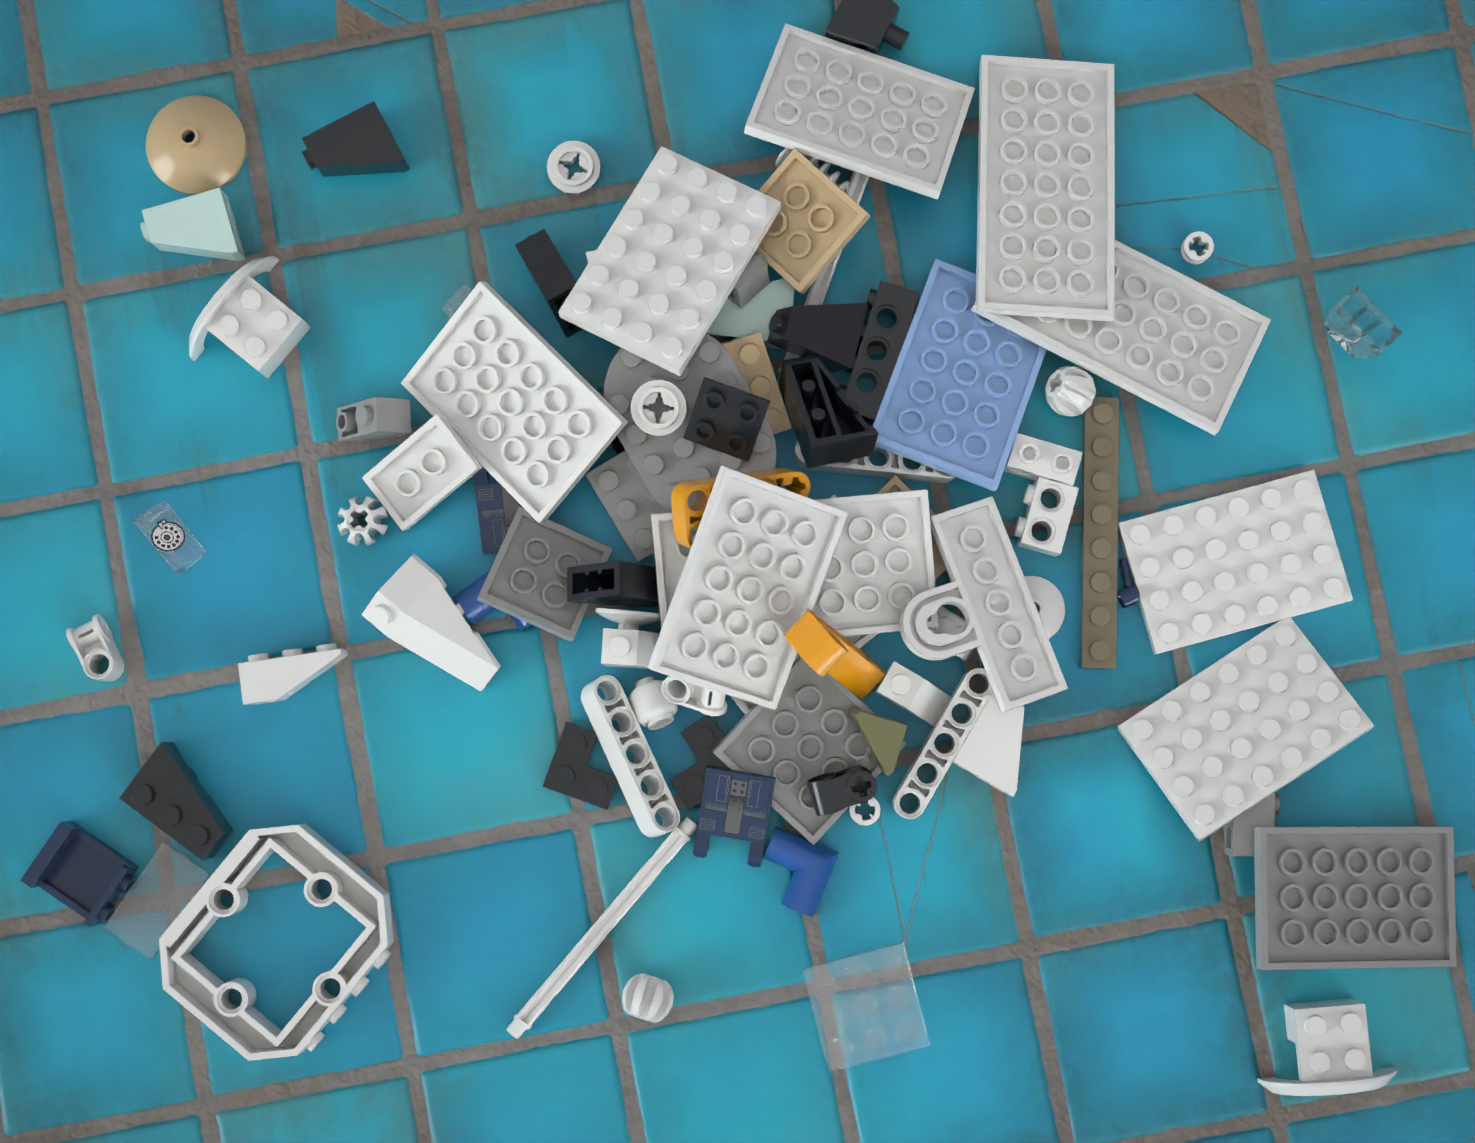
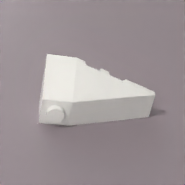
M413 554L378 590L362 613V616L388 638L481 692L501 665L480 634L472 631L462 616L465 613L459 603L454 604L444 589L447 585L442 577L417 555Z

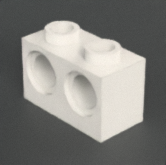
M1017 433L1004 472L1034 481L1041 477L1073 486L1083 452Z
M1041 477L1037 478L1033 485L1028 484L1023 498V503L1028 505L1025 517L1019 516L1014 530V536L1019 537L1016 546L1054 557L1060 555L1079 488ZM1042 492H1051L1055 495L1057 500L1055 508L1050 509L1043 506L1040 499ZM1034 524H1041L1047 529L1048 537L1045 541H1038L1032 536L1031 530Z

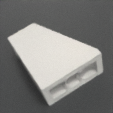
M603 628L601 664L606 667L649 669L648 664L660 633Z
M993 691L952 763L1006 795L1014 797L1018 783L1024 706L1002 713Z

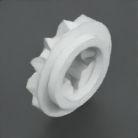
M567 141L558 145L551 152L547 161V173L553 186H556L563 193L579 195L581 192L591 189L596 180L599 179L601 164L597 153L591 146L580 141ZM579 156V166L584 172H576L570 179L569 170L564 165H572Z
M652 380L643 384L637 389L631 401V415L635 424L645 433L654 436H663L674 432L683 423L687 411L683 393L677 386L665 380ZM658 393H661L663 404L674 407V410L663 412L660 422L657 423L655 412L644 409V406L655 404Z

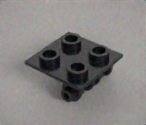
M704 377L683 438L749 462L770 400Z

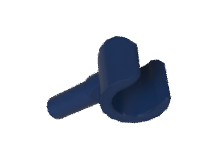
M1122 558L1119 561L1125 588L1117 591V598L1121 607L1126 608L1137 602L1140 592L1137 586L1133 584L1128 559Z

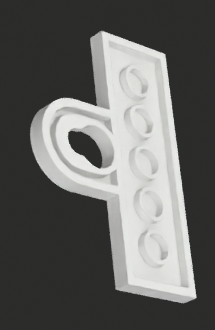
M993 496L931 516V531L951 582L924 591L906 604L900 617V633L906 646L917 656L932 661L947 659L977 648L1002 713L1068 689ZM950 604L958 607L964 614L965 627L959 635L934 634L927 627V619L929 616L937 613L941 605Z

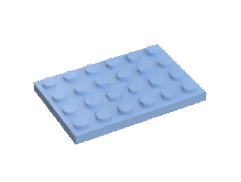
M935 259L873 423V427L879 433L875 446L995 492L999 486L1047 349L971 311L976 301V274Z

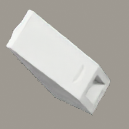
M325 644L316 646V652L303 654V649L299 648L282 651V657L269 659V653L248 656V662L238 663L243 705H256L288 699L348 656L347 650L337 649V644Z

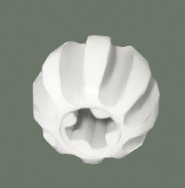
M1064 366L1058 368L1050 375L1044 388V394L1048 406L1057 414L1073 417L1083 414L1092 405L1096 395V388L1093 378L1084 369L1076 366Z
M358 496L349 499L350 508L345 510L341 507L337 515L338 517L345 518L343 523L337 525L340 534L346 535L350 532L347 541L355 546H359L362 538H364L366 546L376 543L375 533L380 532L384 535L388 527L380 524L382 519L388 517L385 508L380 507L375 510L378 501L369 496H366L363 504H361ZM360 515L365 516V520L368 523L364 528L360 526V521L358 520Z
M643 973L636 974L628 980L623 989L622 1003L624 1010L627 1014L652 1023L660 1022L668 1015L673 1006L674 994L672 986L660 978Z

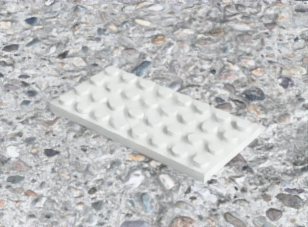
M995 55L981 56L979 66L976 313L1112 321L1114 319V64Z
M1115 240V317L1112 321L977 313L1214 436L1219 432L1271 321V319L1117 240ZM975 301V303H974V305H973V307H972V309H971V311H973V312H975V313H976V301Z
M928 490L812 499L848 513L812 612L843 636L900 631V617L906 604L916 595L935 588ZM672 512L651 514L661 628L690 552L689 548L679 544L675 539ZM699 526L692 530L691 541H694ZM938 613L929 616L927 619L928 628L939 627Z

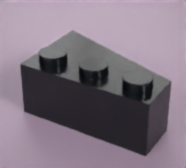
M816 354L783 360L779 386L807 468L873 456L879 433L873 425L869 426L861 417L857 405L853 401L849 402L841 392L840 384Z
M161 742L119 799L199 859L207 860L214 858L234 830L211 796L207 795L198 782L194 771L187 766L174 742Z

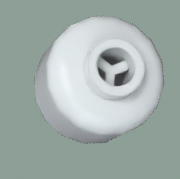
M646 677L635 683L636 688L628 697L639 725L648 727L649 730L661 729L674 721L673 716L678 711V704L669 702L663 696L661 686L664 680H655L654 677Z

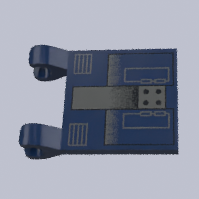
M482 466L473 475L482 553L498 552L518 507L522 506L500 483L489 484V472Z
M707 765L693 855L702 858L707 856L711 834L751 841L747 864L752 867H760L776 777Z

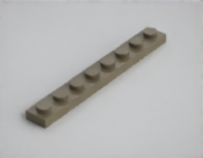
M1094 397L1092 405L1083 413L1080 668L1116 669L1119 398Z

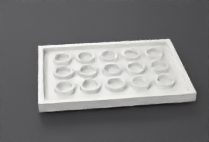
M785 23L746 122L744 134L791 150L795 148L802 154L938 200L975 88Z
M661 146L558 311L560 318L681 376L779 213L781 201Z
M479 281L401 382L433 417L436 414L443 415L476 460L538 523H543L550 517L628 423L486 281Z
M721 466L648 668L776 710L797 651L788 642L784 634L808 609L813 610L848 513Z
M1314 470L1118 523V533L1125 558L1128 559L1131 578L1133 579V584L1137 586L1140 592L1138 602L1154 655L1283 620L1289 616L1294 617L1353 600Z
M1289 616L1267 628L1118 726V730L1200 842L1371 730L1374 724Z

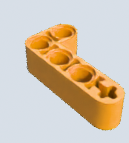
M774 468L743 473L775 486L788 485L786 490L807 497L810 492L809 478L804 473L792 469ZM717 477L683 481L678 483L672 491L671 504L674 536L679 544L691 549L693 543L690 538L691 532L700 524ZM693 491H696V502L689 507L688 497Z
M809 609L784 634L788 642L816 673L822 677H825L828 673L861 699H864L886 675V672L870 656Z

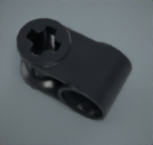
M860 765L837 772L821 774L806 782L817 816L833 814L846 807L866 802L872 799L877 790V782L871 772L866 767ZM862 777L864 781H867L863 783L864 789L858 791L854 786L856 784L855 778Z

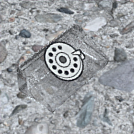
M165 500L133 520L175 573L182 574L207 554L206 550Z

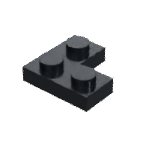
M709 715L704 716L681 732V735L699 762L672 779L671 782L689 809L702 801L707 765L730 769L712 752L724 736Z
M569 722L565 723L543 787L608 810L618 781L615 775L588 766L598 738L594 731Z

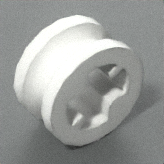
M1200 231L1193 232L1181 244L1180 252L1182 258L1193 265L1201 264L1211 256L1214 250V243L1208 234ZM1193 240H1196L1199 246L1205 247L1200 253L1201 256H1197L1195 250L1189 249L1194 243Z
M874 797L867 801L869 806H874L873 815L868 814L870 816L869 819L862 820L861 814L855 813L856 805L849 806V814L854 822L867 826L877 821L881 809Z

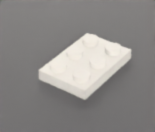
M436 414L367 472L362 479L400 529L406 531L477 473L482 466L443 415Z

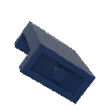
M64 821L59 823L20 881L31 888L40 887L84 917V924L91 927L100 923L104 924L110 919L116 910L114 902L120 893L124 895L132 887L136 880L133 874L139 866L75 822Z

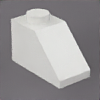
M895 661L890 664L885 677L875 690L876 694L933 727L951 698L926 679Z

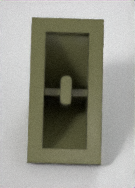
M853 708L849 711L880 770L886 776H889L894 772L908 725L896 719Z

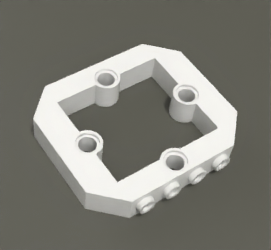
M306 823L248 830L159 938L163 990L248 1061L298 1056L306 1049L312 1052L325 1037L321 1030L329 1021L334 1025L347 1010L343 1003L351 994L357 997L370 980L365 976L373 967L379 970L392 954L387 950L394 942L390 893ZM274 851L308 878L304 884V895L310 904L316 907H324L338 903L366 927L334 968L321 973L315 979L311 996L283 1030L279 1029L253 1007L257 993L251 981L245 978H236L224 983L190 954L219 917H227L239 913L245 908L249 896L245 888L246 884ZM321 879L329 881L332 886V893L328 898L318 893L317 885ZM224 889L229 890L234 897V903L230 908L221 903L220 897ZM328 978H333L339 982L341 987L339 995H331L326 990ZM230 989H236L241 993L242 1002L240 1006H235L229 1001Z

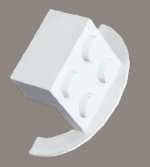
M268 256L250 261L235 272L214 294L195 321L189 336V356L193 361L204 351V341L209 331L266 378H269L311 327L253 279L262 272H270L279 262V258Z
M1353 998L1284 1004L1287 1039L1296 1045L1299 1080L1269 1077L1257 1078V1081L1275 1094L1292 1096L1339 1095L1384 1087L1397 1074V1069L1395 1067L1377 1068L1375 1073L1372 1071L1365 1003Z

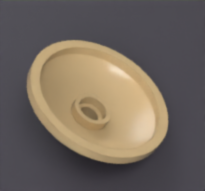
M202 95L185 96L167 104L152 120L146 136V155L154 173L167 186L185 194L196 195L226 186L240 171L247 152L246 133L238 116L223 102ZM188 134H195L192 142H185Z

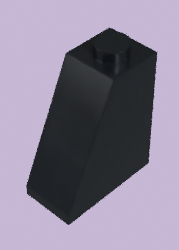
M374 101L302 138L307 147L302 153L312 170L318 168L324 177L405 172L410 169Z
M545 229L515 244L524 264L566 338L582 330V328L560 318L558 313L575 286L576 281Z
M865 303L800 305L776 310L769 322L770 333L767 342L799 357L816 354L824 366L832 372L851 369L869 305Z
M621 560L567 567V602L633 607L659 606L656 568Z

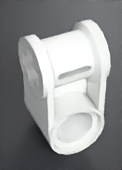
M100 614L92 616V621L76 629L74 627L66 629L68 641L76 652L87 676L106 682H112L121 677L124 672V661L113 640V635L107 622ZM104 657H107L109 668L101 674L98 669L99 662Z
M667 676L662 683L663 696L673 704L682 705L709 716H720L727 711L728 704L725 701L726 694L671 676Z

